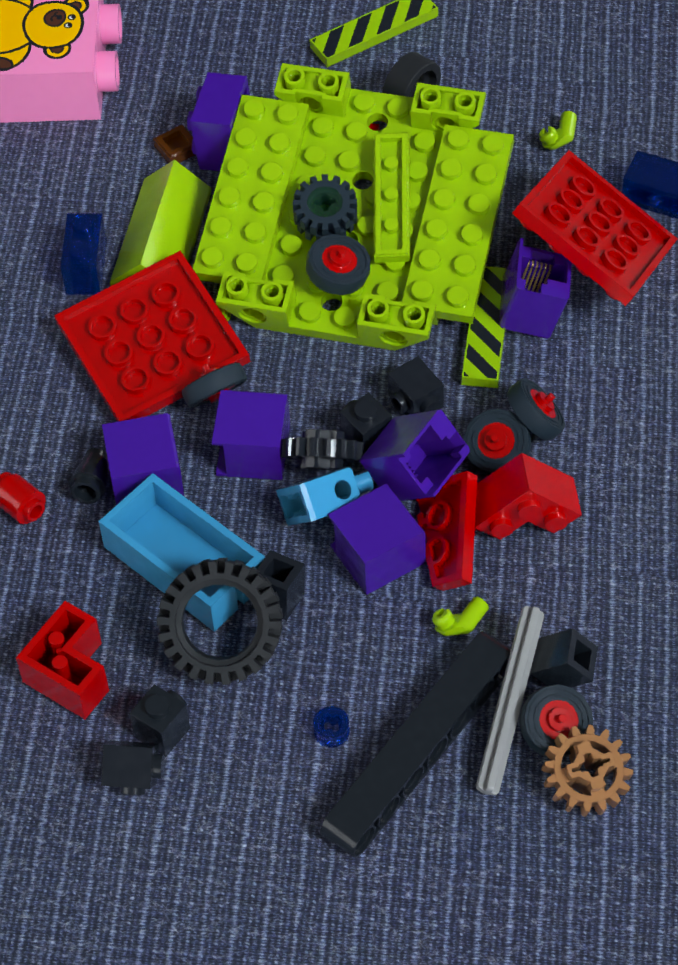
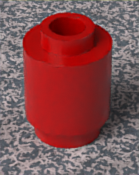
M10 472L0 474V508L20 524H28L39 519L45 510V495L19 474H12Z

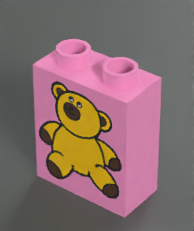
M0 0V123L101 120L103 92L119 91L117 51H106V44L122 43L120 4H104V0Z

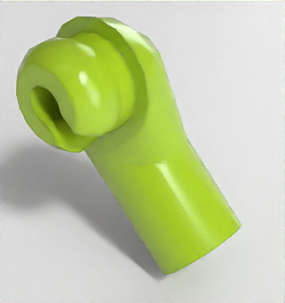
M564 111L560 115L558 129L548 126L547 132L543 128L539 133L542 146L549 150H556L572 142L577 115L572 111Z
M473 597L462 613L452 614L449 609H438L432 616V622L435 625L436 632L443 636L469 634L489 610V606L480 597Z

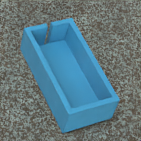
M153 473L98 521L104 548L164 594L179 574L191 565H196L203 560L228 558L231 561L239 560L245 562V565L251 568L253 566L257 569L265 558L264 555ZM211 585L196 592L188 601L185 610L215 632L238 610L237 601L239 600L245 604L249 598L234 587Z

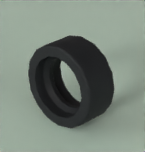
M409 52L402 56L392 67L385 80L382 93L414 98L417 83L440 85V66L417 52Z

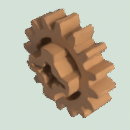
M588 725L584 734H581L579 729L574 726L568 732L569 739L560 733L554 741L556 746H549L545 755L551 760L544 762L541 771L550 773L551 776L543 784L546 788H556L557 791L552 798L554 802L562 798L567 801L565 811L570 812L577 805L580 806L581 815L584 817L590 812L591 807H594L598 815H602L607 809L606 802L615 808L621 801L619 795H625L630 789V786L624 781L632 777L633 770L625 768L624 765L630 760L631 755L618 752L623 743L621 739L613 743L607 740L609 730L605 729L598 736L594 734L593 725ZM570 750L569 758L571 764L561 769L562 758ZM584 765L586 770L593 769L596 772L591 777L588 771L581 772V770H578ZM613 772L612 784L605 791L606 783L604 777ZM572 788L582 792L583 794L576 792Z

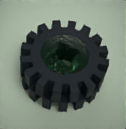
M322 174V181H317L315 175L310 177V185L304 181L300 184V190L296 189L294 193L295 200H293L294 222L300 234L305 232L306 239L311 241L313 236H316V240L326 235H346V231L351 234L354 230V224L357 223V199L354 189H350V184L346 180L340 185V177L334 175L333 180L329 181L328 174Z

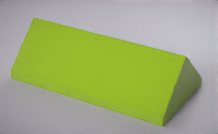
M175 159L144 178L110 280V286L180 250L187 261H190L211 195V187Z

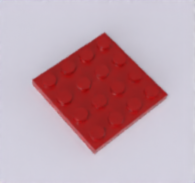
M570 150L565 153L512 212L526 229L534 231L548 243L554 252L566 257L576 266L581 274L590 277L604 288L609 297L618 300L624 306L636 295L678 240L677 237Z
M181 250L54 315L57 325L117 422L147 417L183 398L182 390L193 381L199 379L198 376L204 373L202 366L208 364L210 369L215 367L219 369L232 363L239 362L244 366L251 362L249 353Z

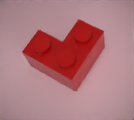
M524 453L519 454L477 483L475 529L500 540L509 536L527 522L549 532L556 533L582 515L574 478Z
M64 601L16 657L23 683L85 720L109 692L104 666L90 658L102 644L97 619L69 602Z

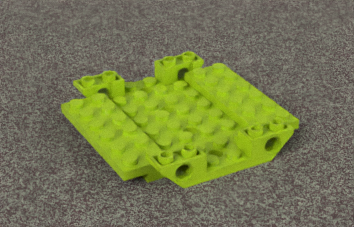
M282 63L274 90L275 96L281 100L249 95L241 96L193 265V270L200 280L221 283L216 298L217 306L255 328L393 351L428 340L432 324L438 325L439 319L473 324L514 145V134L473 129L480 124L486 92L417 83L413 98L352 89L350 73ZM375 121H382L387 124L380 131H374L369 128L370 124ZM409 132L410 262L375 263L374 134ZM322 174H328L329 181L333 180L334 175L340 177V185L346 180L350 184V189H354L356 193L357 223L354 224V230L351 234L346 231V236L357 240L366 248L370 257V273L364 285L351 294H329L317 288L310 281L306 272L307 253L316 241V236H313L310 241L305 238V232L300 234L297 225L294 222L293 200H295L294 193L296 189L300 190V184L305 181L310 185V177L315 175L317 181H322ZM360 179H368L372 182V185L367 189H358L354 186ZM327 201L319 202L312 207V212L320 217L333 216L339 210L337 204ZM330 299H337L342 303L334 311H329L322 307Z

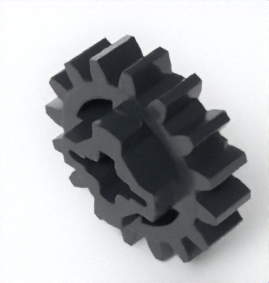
M305 429L302 437L282 439L281 457L301 460V469L334 471L342 469L343 462H358L363 456L364 443L344 439L345 431Z

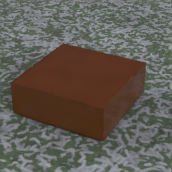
M182 124L153 138L154 147L168 163L174 159L180 163L194 156L192 153L193 136Z

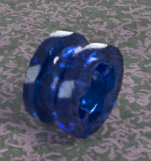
M330 706L320 709L315 714L313 719L314 736L318 743L328 748H334L343 745L348 740L350 735L349 717L344 710ZM327 722L332 726L338 724L339 730L336 732L331 728L325 730L324 724Z

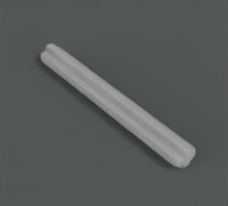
M525 606L521 610L478 774L476 789L486 795L495 796L500 791L537 647L544 613L540 611V608L534 606Z

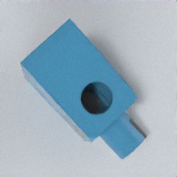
M346 467L277 489L276 492L287 525L291 526L312 522L328 516L329 513L361 497L360 494L373 490V480L367 469L353 473L350 467Z

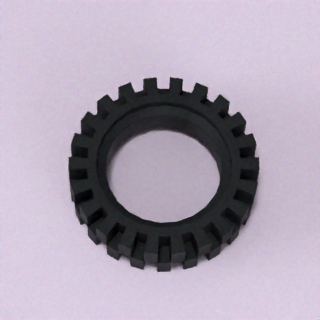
M218 558L217 560L207 559L196 565L193 564L173 580L161 599L160 611L157 616L160 643L163 642L166 656L174 660V666L179 671L183 669L189 673L188 677L194 680L197 678L205 680L204 683L211 685L214 682H221L222 685H227L235 680L243 681L252 673L256 674L262 669V666L270 660L278 645L283 626V613L279 604L280 599L277 592H274L271 587L272 583L267 577L264 578L259 574V570L253 566L251 568L245 565V562ZM211 585H227L240 590L251 600L256 610L258 622L254 639L244 650L228 657H215L205 654L191 643L185 632L183 619L188 601L196 592Z

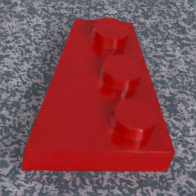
M469 471L452 475L435 497L415 499L418 501L420 513L417 515L418 524L424 529L427 540L426 560L432 587L441 591L472 584L478 476Z

